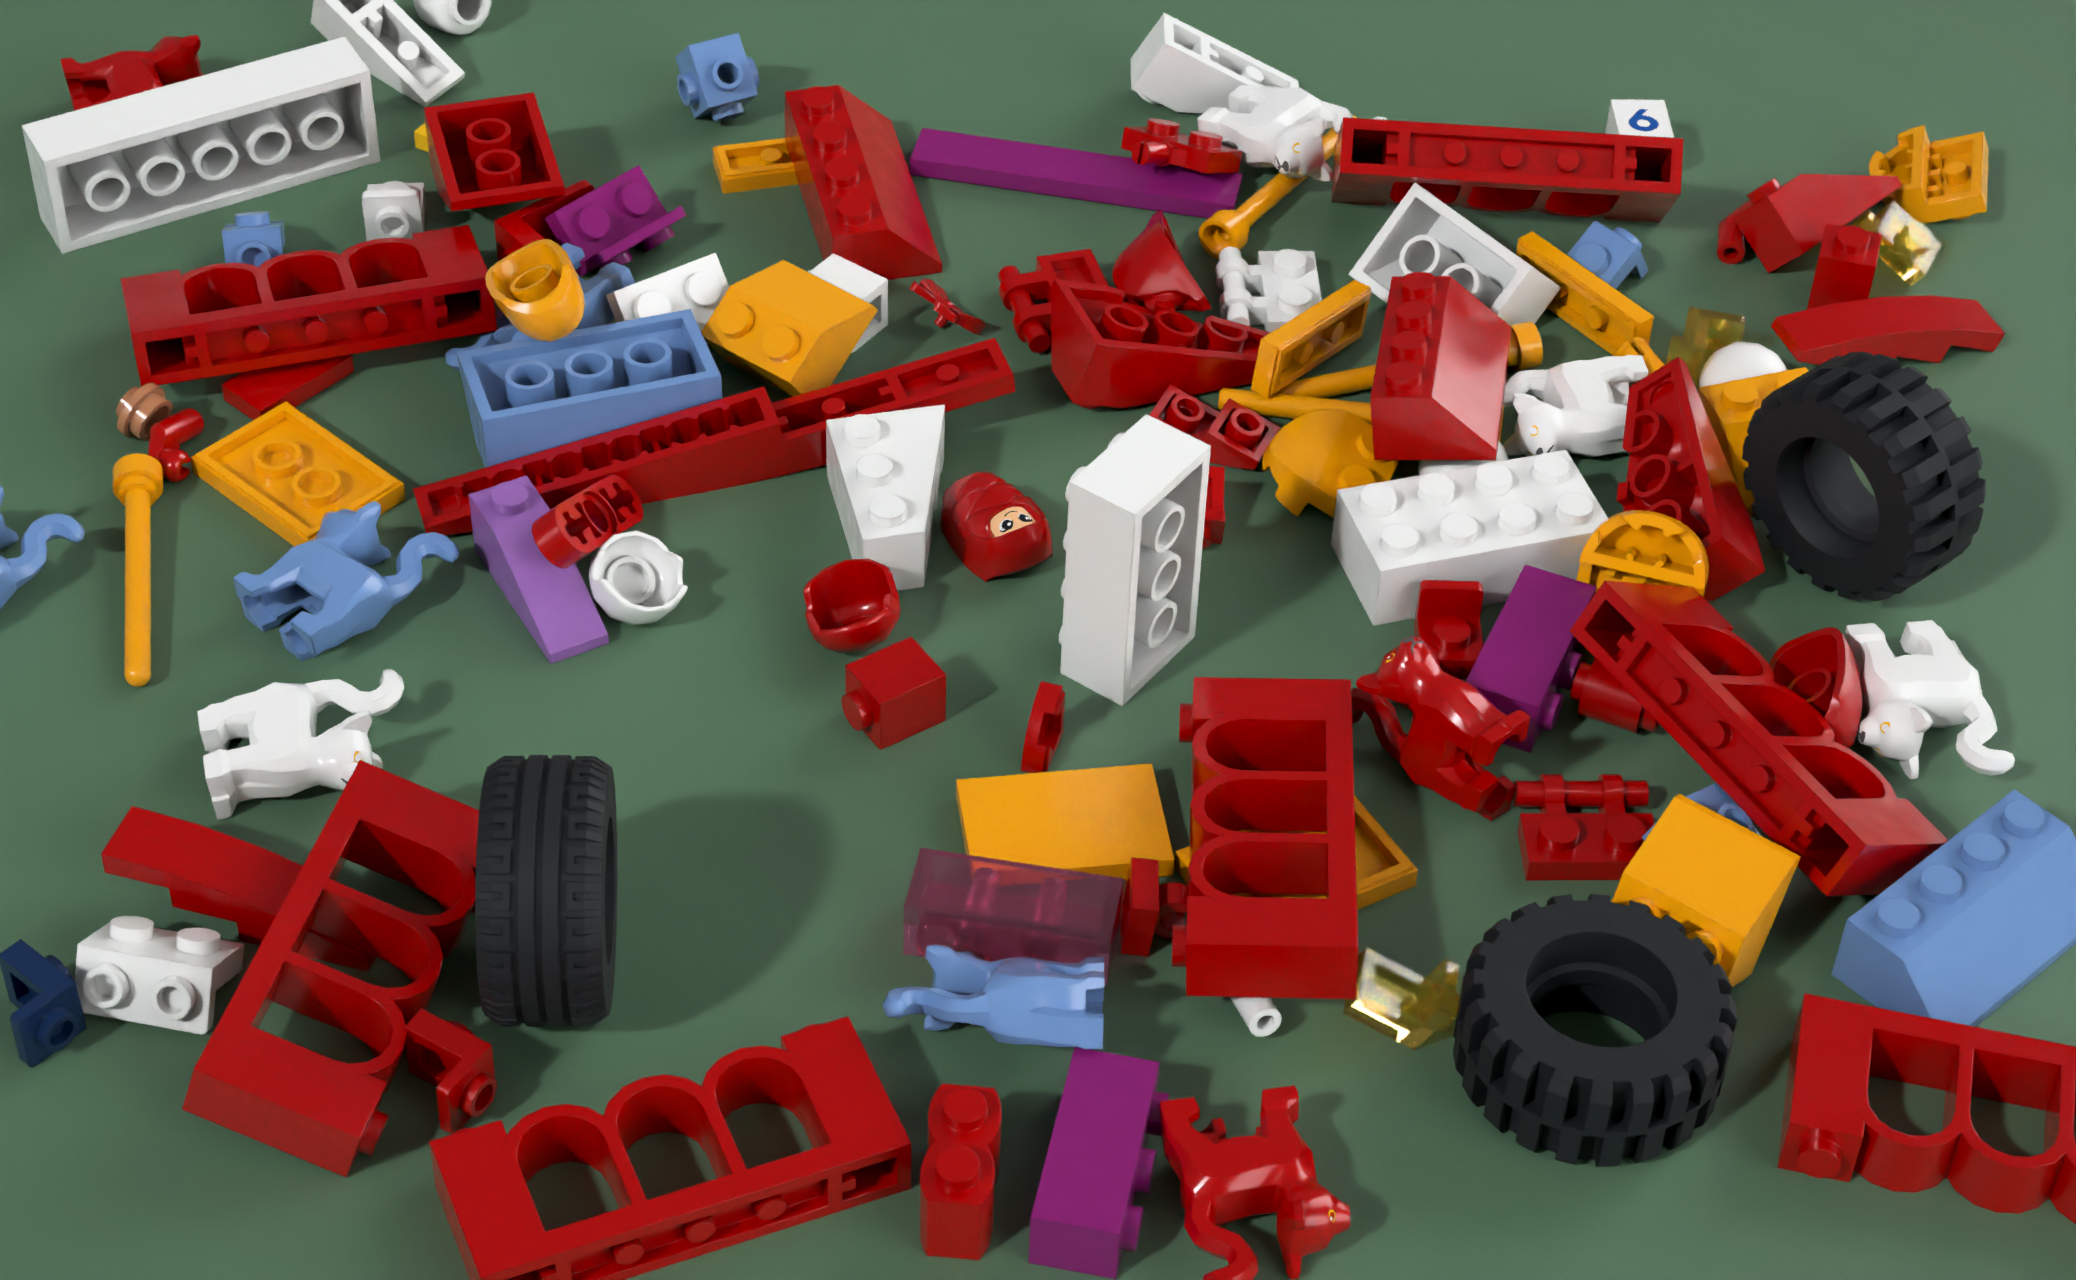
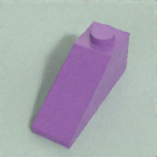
M527 475L469 494L474 550L550 664L609 644L607 630L576 563L566 569L556 567L543 556L534 541L532 524L539 517L550 511V508Z

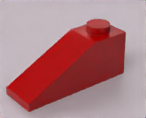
M1800 174L1781 186L1776 177L1746 195L1752 205L1735 215L1733 219L1766 271L1770 273L1821 242L1826 223L1839 226L1846 225L1901 187L1902 184L1897 176Z

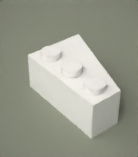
M945 404L868 415L858 414L851 417L826 420L827 478L852 559H871L887 566L893 575L897 591L920 588L925 585L932 540V525L938 502L940 474L944 463Z

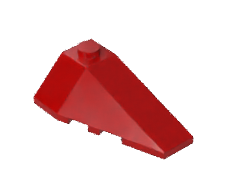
M1054 279L1051 287L1052 371L1072 403L1088 409H1096L1099 406L1128 408L1158 402L1170 384L1189 395L1252 384L1260 340L1271 332L1215 316L1207 317L1204 324L1176 312L1175 305L1156 300L1153 309L1123 301L1125 295L1124 290L1107 285Z
M1677 357L1629 387L1622 446L1629 453L1626 482L1618 483L1616 501L1623 506V512L1643 510L1672 517L1688 526L1699 537L1706 550L1709 563L1708 580L1703 598L1707 601H1715L1765 572L1753 522L1687 365L1680 357Z

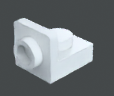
M390 181L384 184H368L367 190L362 194L367 241L393 237L412 239L411 233L424 232L426 206L424 183Z

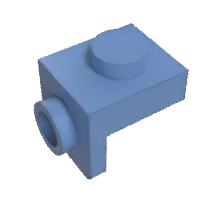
M266 211L235 214V223L226 224L222 230L225 263H244L259 267L265 261L283 255V247L286 243L284 221H270L269 212Z
M1595 220L1567 254V256L1614 289L1619 287L1629 273L1642 279L1649 271L1640 251L1643 246L1633 234L1621 227H1616L1612 231Z

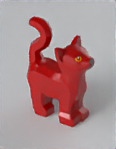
M189 35L182 38L179 36H164L149 51H119L87 63H78L73 58L60 59L74 111L203 76L197 55L201 46L199 36Z
M1416 636L1405 637L1399 646L1383 656L1376 673L1362 675L1356 681L1358 688H1352L1351 690L1352 724L1358 723L1363 713L1366 712L1372 721L1381 746L1400 762L1413 783L1433 790L1447 800L1459 804L1463 809L1478 812L1489 821H1493L1510 810L1516 785L1505 775L1497 778L1488 770H1485L1483 765L1488 766L1493 763L1497 750L1506 739L1518 743L1526 740L1531 716L1521 710H1517L1509 715L1504 714L1476 687L1442 671L1435 650L1429 647L1421 638ZM1388 699L1410 705L1413 711V718L1408 735L1403 732L1395 708Z
M1295 1085L1263 1089L1260 1126L1256 1127L1255 1136L1226 1138L1227 1131L1223 1118L1211 1119L1210 1124L1204 1130L1198 1132L1192 1125L1194 1121L1200 1118V1108L1195 1097L1159 1101L1160 1135L1165 1158L1180 1179L1181 1206L1185 1211L1184 1227L1198 1249L1228 1261V1266L1205 1274L1202 1280H1253L1258 1272V1260L1255 1252L1239 1234L1219 1227L1221 1225L1251 1216L1276 1213L1277 1239L1281 1248L1285 1270L1290 1280L1299 1278L1303 1256L1326 1249L1334 1235L1350 1228V1206L1337 1199L1318 1183L1313 1152L1294 1127V1122L1299 1117V1096Z

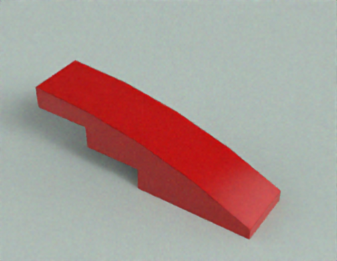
M1933 295L1887 296L1827 304L1776 317L1771 325L1772 329L1797 361L1819 365L1835 356H1844L1849 352H1867L1874 354V356L1881 354L1894 359L1896 357L1940 363L1951 345L1994 352L2005 335L2003 330L1977 300Z
M135 806L130 808L101 853L105 873L169 888L172 907L237 922L240 941L259 946L303 865L270 850L208 827ZM311 929L298 954L305 957L369 972L376 959L371 954Z

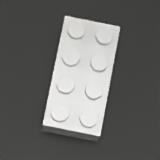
M1147 414L1125 433H1118L1111 440L1107 449L1087 467L1082 466L1078 468L1070 478L1065 493L1066 500L1069 503L1067 531L1063 540V548L1066 550L1065 578L1061 586L1064 606L1063 625L1059 632V643L1062 645L1060 673L1121 706L1128 702L1195 637L1211 445Z
M1562 450L1337 490L1331 546L1372 625L1376 626L1414 619L1419 585L1423 580L1481 582L1484 593L1482 606L1506 602L1525 564L1576 580L1580 566L1579 559L1584 546L1593 531L1608 517L1568 451Z

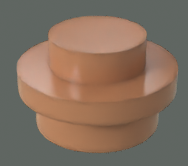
M148 383L142 387L135 386L128 390L116 408L118 431L127 438L138 437L142 441H148L152 425L171 416L173 405L165 398L164 389L155 383Z

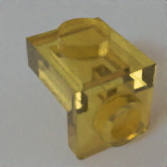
M1894 200L1877 214L1871 210L1866 211L1852 225L1866 231L1883 234L1878 256L1910 286L1926 275L1942 245L1933 237L1926 225L1916 221Z
M1689 306L1683 336L1671 335L1666 364L1680 357L1686 363L1697 389L1702 363H1706L1718 349L1737 341L1742 342L1746 323L1745 317Z
M1366 947L1358 955L1356 999H1345L1343 1014L1415 1050L1436 1030L1444 1031L1454 1020L1460 1000V994L1456 993L1459 965L1446 958L1425 978Z

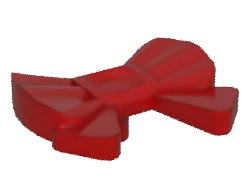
M923 278L919 284L914 281L909 288L914 293L934 304L932 309L939 313L934 323L942 329L948 321H951L974 334L980 335L987 325L981 319L966 314L949 300L945 290L931 279Z

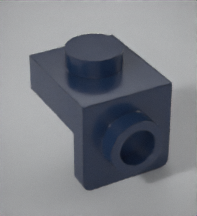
M21 939L0 953V966L10 1002L18 1008L11 1015L10 1023L19 1058L29 1067H34L52 1053L65 1048L78 1034L87 1029L77 985L68 969L58 958L53 955L43 957Z

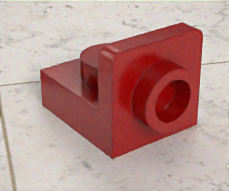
M1423 580L1419 585L1414 620L1415 636L1421 638L1429 647L1435 650L1442 671L1458 679H1467L1483 648L1480 623L1484 595L1483 585L1478 581Z

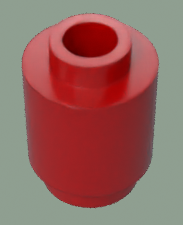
M1596 658L1592 665L1581 662L1570 692L1571 699L1580 701L1578 707L1579 715L1636 734L1640 728L1656 732L1659 723Z

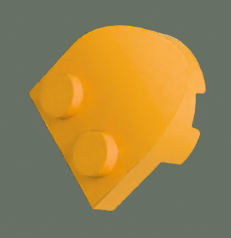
M1921 125L1899 133L1897 136L1898 145L1886 154L1875 151L1869 162L1870 175L1897 176L1901 182V187L1881 201L1893 213L1903 219L1916 223H1931L1947 219L1961 220L1973 214L1987 212L1989 148L1984 131L1929 142L1925 125Z
M1319 409L1295 418L1278 431L1265 449L1262 468L1263 471L1271 470L1278 484L1275 496L1291 513L1298 517L1307 503H1310L1334 518L1337 490L1390 481L1400 460H1374L1371 424L1344 410Z
M1643 510L1625 511L1610 516L1593 531L1581 553L1576 580L1597 586L1596 592L1604 581L1693 587L1704 597L1709 574L1708 556L1699 537L1682 522L1657 512Z

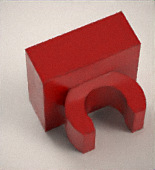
M1131 857L1120 902L1121 954L1148 957L1154 932L1159 936L1172 938L1173 924L1185 925L1184 913H1187L1188 886L1182 883H1166L1159 886V860Z

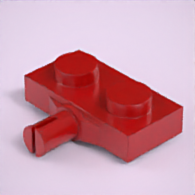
M1155 118L1148 119L1147 127H1124L1121 149L1131 151L1132 159L1136 164H1155L1162 167L1172 164L1205 174L1239 173L1242 151L1223 146V137L1203 131H1190V136L1179 133L1180 124Z

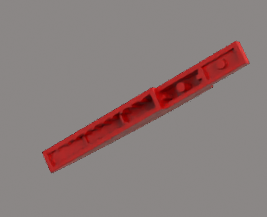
M991 338L771 403L763 386L414 488L413 491L426 533L436 532L449 535L473 532L469 494L526 475L550 510L610 474L618 475L627 481L638 495L641 504L730 488L827 465L826 420L851 417L858 414L868 415L945 404V412L1016 392L1014 374L996 338Z

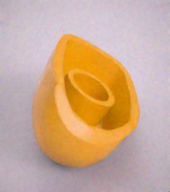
M550 239L532 242L495 263L486 273V285L492 298L513 326L528 337L538 341L553 342L567 336L578 327L583 317L585 306L582 286L567 252L556 242Z

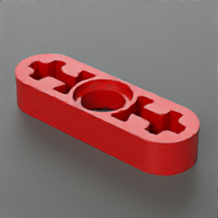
M610 474L561 502L535 520L532 524V535L543 556L556 567L566 569L599 549L612 535L624 533L640 522L644 515L643 507L638 495L630 484L620 476Z

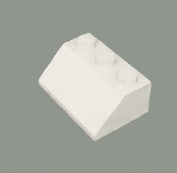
M1415 182L1348 274L1356 281L1371 287V292L1386 303L1392 277H1401L1413 272H1427L1434 276H1451L1509 325L1529 321L1535 324L1561 289L1551 279Z

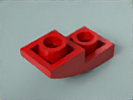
M1171 384L1149 414V416L1211 445L1210 463L1241 469L1255 470L1263 457L1265 449L1280 429L1276 424L1230 398L1221 411L1218 412Z

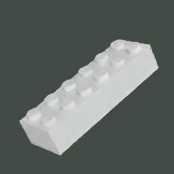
M345 36L22 125L40 218L62 254L381 161L370 70Z

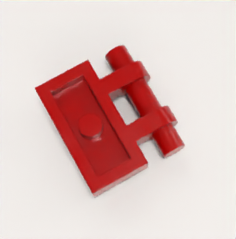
M1091 248L1036 257L1035 272L1021 274L1019 269L1013 265L1005 266L999 271V296L1005 308L1014 313L1012 323L1018 338L1022 342L1027 343L1032 352H1044L1051 345L1048 333L1051 332V287L1054 279L1109 286ZM1035 300H1048V303L1034 304Z
M1541 774L1539 781H1514L1516 785L1513 795L1514 806L1539 807L1540 813H1520L1517 834L1526 880H1620L1624 870L1643 844L1642 836L1654 825L1652 813H1626L1625 807H1647L1649 788L1646 780L1623 781L1620 774H1600L1597 781H1564L1561 774ZM1565 807H1598L1599 813H1566Z

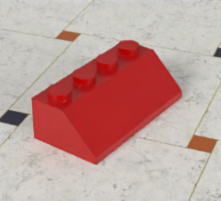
M840 85L814 86L807 89L785 91L786 148L794 165L796 179L823 261L834 253L888 280L942 273V262L892 121Z
M1413 272L1401 277H1392L1370 396L1374 460H1496L1511 343V326L1451 276H1434L1427 272Z

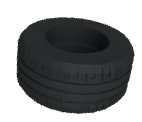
M529 755L528 759H525L524 756H503L487 766L481 790L476 852L475 927L477 976L482 1011L486 1017L502 1027L521 1026L522 1023H525L526 1027H544L546 1023L550 1027H568L569 1023H572L573 1026H593L610 1014L614 987L617 930L616 796L612 767L596 756H576L575 760H572L570 755H553L552 758H548L547 755Z

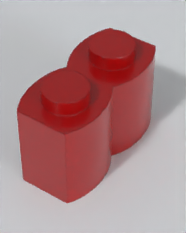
M943 1083L932 1097L928 1110V1147L920 1171L919 1232L921 1245L926 1256L979 1260L990 1244L993 1232L994 1188L998 1181L1000 1168L1002 1115L1001 1102L995 1088Z

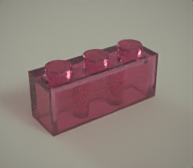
M920 848L904 905L903 954L926 957V947L938 944L947 946L956 952L970 951L978 958L989 962L1005 958L1028 957L1063 963H1079L1086 957H1104V985H1107L1121 922L1124 878Z

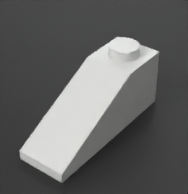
M393 0L313 1L311 24L328 41L345 36L366 64L371 75L421 106H428L464 79L465 72Z
M1163 13L1130 59L1131 90L1137 92L1142 99L1151 104H1161L1176 112L1204 113L1210 107H1225L1229 110L1228 95L1240 85L1253 84L1259 87L1299 88L1298 80L1166 13Z

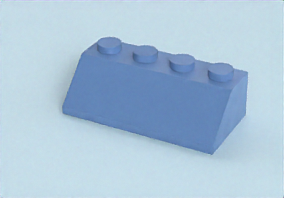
M691 309L573 330L567 336L553 342L529 338L457 352L475 442L485 468L722 399L721 374Z
M2014 789L1846 920L1831 975L1875 1007L1976 1027L2076 944V838L2070 826Z

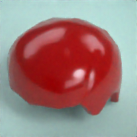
M849 559L826 567L808 581L803 589L806 604L805 618L814 640L827 650L838 653L865 652L887 640L900 618V599L893 575L887 566L871 559Z

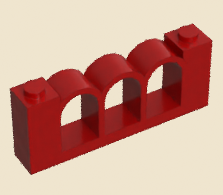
M1343 117L1334 148L1331 202L1386 206L1388 202L1399 205L1415 182L1449 207L1460 205L1473 210L1495 213H1517L1538 210L1542 213L1564 217H1605L1606 220L1660 223L1681 195L1684 138Z
M469 225L411 233L412 239L393 237L361 242L347 248L341 254L322 250L295 251L269 259L259 267L244 263H220L199 267L180 275V270H172L121 278L120 280L140 385L142 387L148 383H155L159 386L497 331L494 299L487 288L485 280L488 269Z
M1604 581L1569 630L1571 634L1774 843L1801 856L1797 866L1826 896L1880 894L1948 841L1907 798H1897L1891 784L1875 767L1849 748L1834 742L1835 735L1820 712L1801 696L1787 687L1774 682V673L1768 662L1749 643L1731 632L1734 627L1693 587Z
M1194 677L1193 703H1180L1179 743H1192L1191 861L1188 867L1187 925L1173 924L1172 967H1186V996L1356 999L1358 914L1351 679ZM1240 830L1325 832V834L1240 832ZM1230 894H1326V898L1241 897Z
M362 760L358 762L195 1065L182 1110L343 1177H347L359 1151L370 1156L373 1155L390 1116L378 1111V1107L382 1097L390 1088L404 1049L407 1035L404 1026L421 1008L427 1011L440 975L442 961L449 957L459 945L471 912H475L479 810ZM349 860L428 894L439 902L445 912L434 915H420L408 912L336 882L345 862ZM311 929L391 963L402 970L411 983L404 987L393 988L373 985L300 955L298 952ZM275 1002L355 1036L367 1044L374 1053L375 1058L360 1063H345L333 1060L258 1028L271 1003Z
M1804 993L1791 1041L1777 1168L1805 1173L1815 1178H1830L1849 1183L1854 1170L1871 1184L1893 1192L1917 1193L1936 1187L1947 1178L1955 1191L1968 1201L1993 1212L2019 1214L2039 1208L2046 1200L2050 1199L2059 1213L2076 1224V1143L2074 1138V1117H2076V1046ZM1869 1076L1944 1090L1942 1131L1927 1136L1907 1135L1891 1129L1879 1120L1869 1105ZM1971 1096L2044 1110V1152L2031 1157L2011 1156L1995 1150L1984 1142L1972 1126L1970 1115Z
M849 1016L823 1024H812L799 1031L781 1036V1048L761 1045L737 1049L719 1058L706 1072L702 1086L688 1078L667 1074L643 1077L622 1087L608 1102L604 1115L589 1107L571 1104L547 1106L524 1116L508 1132V1135L502 1121L499 1120L475 1128H464L449 1136L429 1141L435 1187L470 1280H625L911 1189L912 1143ZM757 1103L779 1105L792 1112L800 1121L813 1149L747 1169L725 1119L733 1111L745 1105ZM662 1132L683 1134L698 1142L706 1153L717 1179L647 1200L627 1150L636 1141L650 1134ZM571 1161L587 1164L599 1171L608 1182L619 1209L545 1232L527 1182L539 1170L555 1163Z

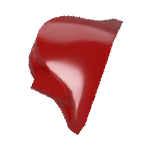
M1160 209L1151 217L1145 229L1117 258L1112 274L1117 289L1124 290L1125 297L1123 300L1125 302L1153 309L1156 300L1175 305V311L1191 310L1203 312L1212 309L1206 296L1185 266L1170 226Z

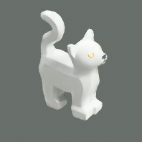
M1251 84L1240 85L1228 95L1229 110L1225 107H1210L1197 118L1199 131L1220 135L1223 137V146L1242 151L1241 163L1252 167L1274 166L1287 178L1310 176L1316 180L1330 181L1333 179V172L1324 159L1321 136L1326 129L1334 127L1338 135L1343 117H1354L1347 108L1324 102L1302 88L1259 87ZM1377 116V117L1372 118V119L1388 120L1386 117H1382V116Z
M1607 356L1592 360H1576L1562 363L1551 369L1517 372L1506 382L1504 392V407L1514 405L1518 413L1514 433L1503 444L1507 455H1525L1527 457L1567 450L1569 453L1595 457L1627 452L1622 446L1629 382L1636 383L1648 376V369L1643 356ZM1528 394H1533V395H1535V396L1541 398V399L1543 400V402L1540 401V400H1538L1536 397L1531 396V395H1528Z
M1933 620L1907 622L1900 643L1904 652L1911 655L1895 657L1886 642L1884 632L1875 623L1846 625L1844 637L1854 654L1863 697L1862 711L1866 715V718L1860 722L1857 739L1861 744L1872 747L1881 757L1899 760L1908 778L1917 779L1919 774L1918 754L1924 732L1930 727L1944 728L1966 723L1968 726L1957 734L1956 750L1967 767L1977 773L1992 776L2004 774L2014 766L2015 759L2012 753L1989 749L1982 745L1998 731L1995 716L1982 695L1978 671L1965 660L1955 641L1947 637L1942 627L1938 626Z
M392 669L383 670L380 686L370 692L359 691L340 679L320 680L306 684L274 682L257 691L239 695L221 703L210 704L208 707L197 711L205 751H209V754L203 756L205 778L217 819H225L232 816L236 805L242 801L289 797L317 785L343 791L360 760L383 769L381 757L372 752L367 733L372 724L371 717L388 713L398 704L404 690L402 677ZM328 705H338L354 714L316 737L317 714ZM242 738L250 741L248 746L227 750L232 739Z

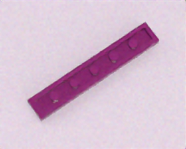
M928 128L921 129L910 157V175L1152 211H1159L1161 209L1162 212L1207 219L1219 210H1236L1242 189L1243 174L1239 173L1205 174L1172 164L1163 167L1155 164L1140 165V163L1136 164L1132 158Z

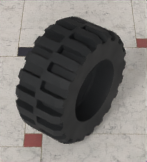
M1849 352L1844 356H1835L1770 393L1762 400L1760 408L1755 410L1747 429L1749 435L1745 438L1742 459L1748 462V467L1745 468L1743 473L1745 488L1752 491L1755 500L1751 504V508L1757 521L1762 519L1767 527L1769 534L1766 537L1774 549L1781 548L1789 557L1786 563L1798 574L1807 573L1810 575L1813 585L1824 591L1833 592L1837 590L1840 597L1860 601L1863 599L1870 601L1885 600L1895 594H1900L1963 554L1971 544L1973 534L1978 532L1984 511L1979 505L1984 503L1986 496V481L1979 478L1978 470L1983 465L1979 448H1972L1967 436L1971 429L1963 416L1957 418L1950 408L1949 404L1952 400L1941 388L1933 389L1926 383L1928 376L1916 368L1907 366L1902 369L1900 360L1881 354L1874 356V354L1867 352ZM1850 457L1859 465V467L1866 475L1874 491L1875 497L1866 489V487L1860 481L1859 477L1857 476L1853 468Z
M1572 894L1554 896L1548 899L1547 906L1539 907L1536 902H1533L1512 912L1510 921L1507 918H1503L1484 933L1483 941L1474 946L1467 960L1453 1035L1455 1038L1453 1048L1455 1069L1463 1077L1462 1087L1476 1107L1485 1104L1483 1116L1501 1133H1504L1507 1129L1517 1134L1516 1142L1519 1145L1535 1153L1541 1147L1555 1152L1556 1161L1576 1165L1578 1158L1595 1160L1596 1167H1616L1620 1165L1621 1158L1632 1157L1634 1163L1660 1156L1662 1145L1668 1151L1677 1148L1692 1137L1694 1129L1706 1123L1714 1110L1716 1098L1721 1091L1737 1022V1007L1730 995L1732 990L1730 981L1720 964L1713 965L1715 956L1698 937L1690 940L1685 936L1686 929L1683 924L1668 915L1660 919L1649 914L1650 908L1647 905L1630 900L1628 906L1610 902L1611 896L1590 894L1588 900L1578 901L1573 900ZM1562 1011L1594 1012L1624 1023L1637 1032L1645 1041L1625 1047L1593 1046L1561 1034L1548 1025L1541 1017Z

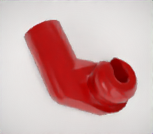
M1749 200L1719 223L1717 256L1725 264H1737L1744 258L1746 238L1733 217L1752 205Z
M193 408L181 410L153 424L150 429L147 455L154 457L162 465L163 480L166 478L173 483L181 482L190 472L189 468L182 465L190 462L191 459L187 452L179 449L181 444L199 436L204 430L203 418Z

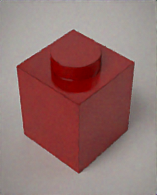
M1826 223L1807 309L1833 303L1868 299L1883 234L1866 231L1857 226H1839Z
M908 637L845 665L846 694L841 698L843 712L847 721L855 730H863L879 750H882L946 721L947 674L912 637Z

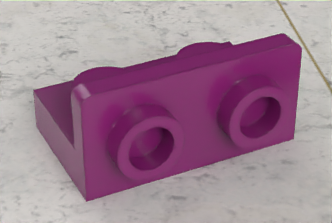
M640 165L553 212L544 219L561 246L569 243L582 248L585 257L580 260L581 267L576 269L577 274L582 277L597 267L601 269L612 262L620 265L627 264L633 260L628 250L639 243L648 252L675 236V233L670 225L685 217L686 213L682 206L667 213Z

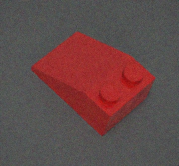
M534 92L424 108L431 169L438 193L451 211L565 195L564 183Z

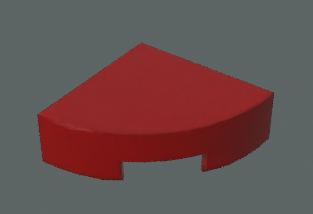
M1044 681L1040 682L1024 741L1021 771L1041 773L1047 772L1063 734L1065 691H1063L1062 685Z

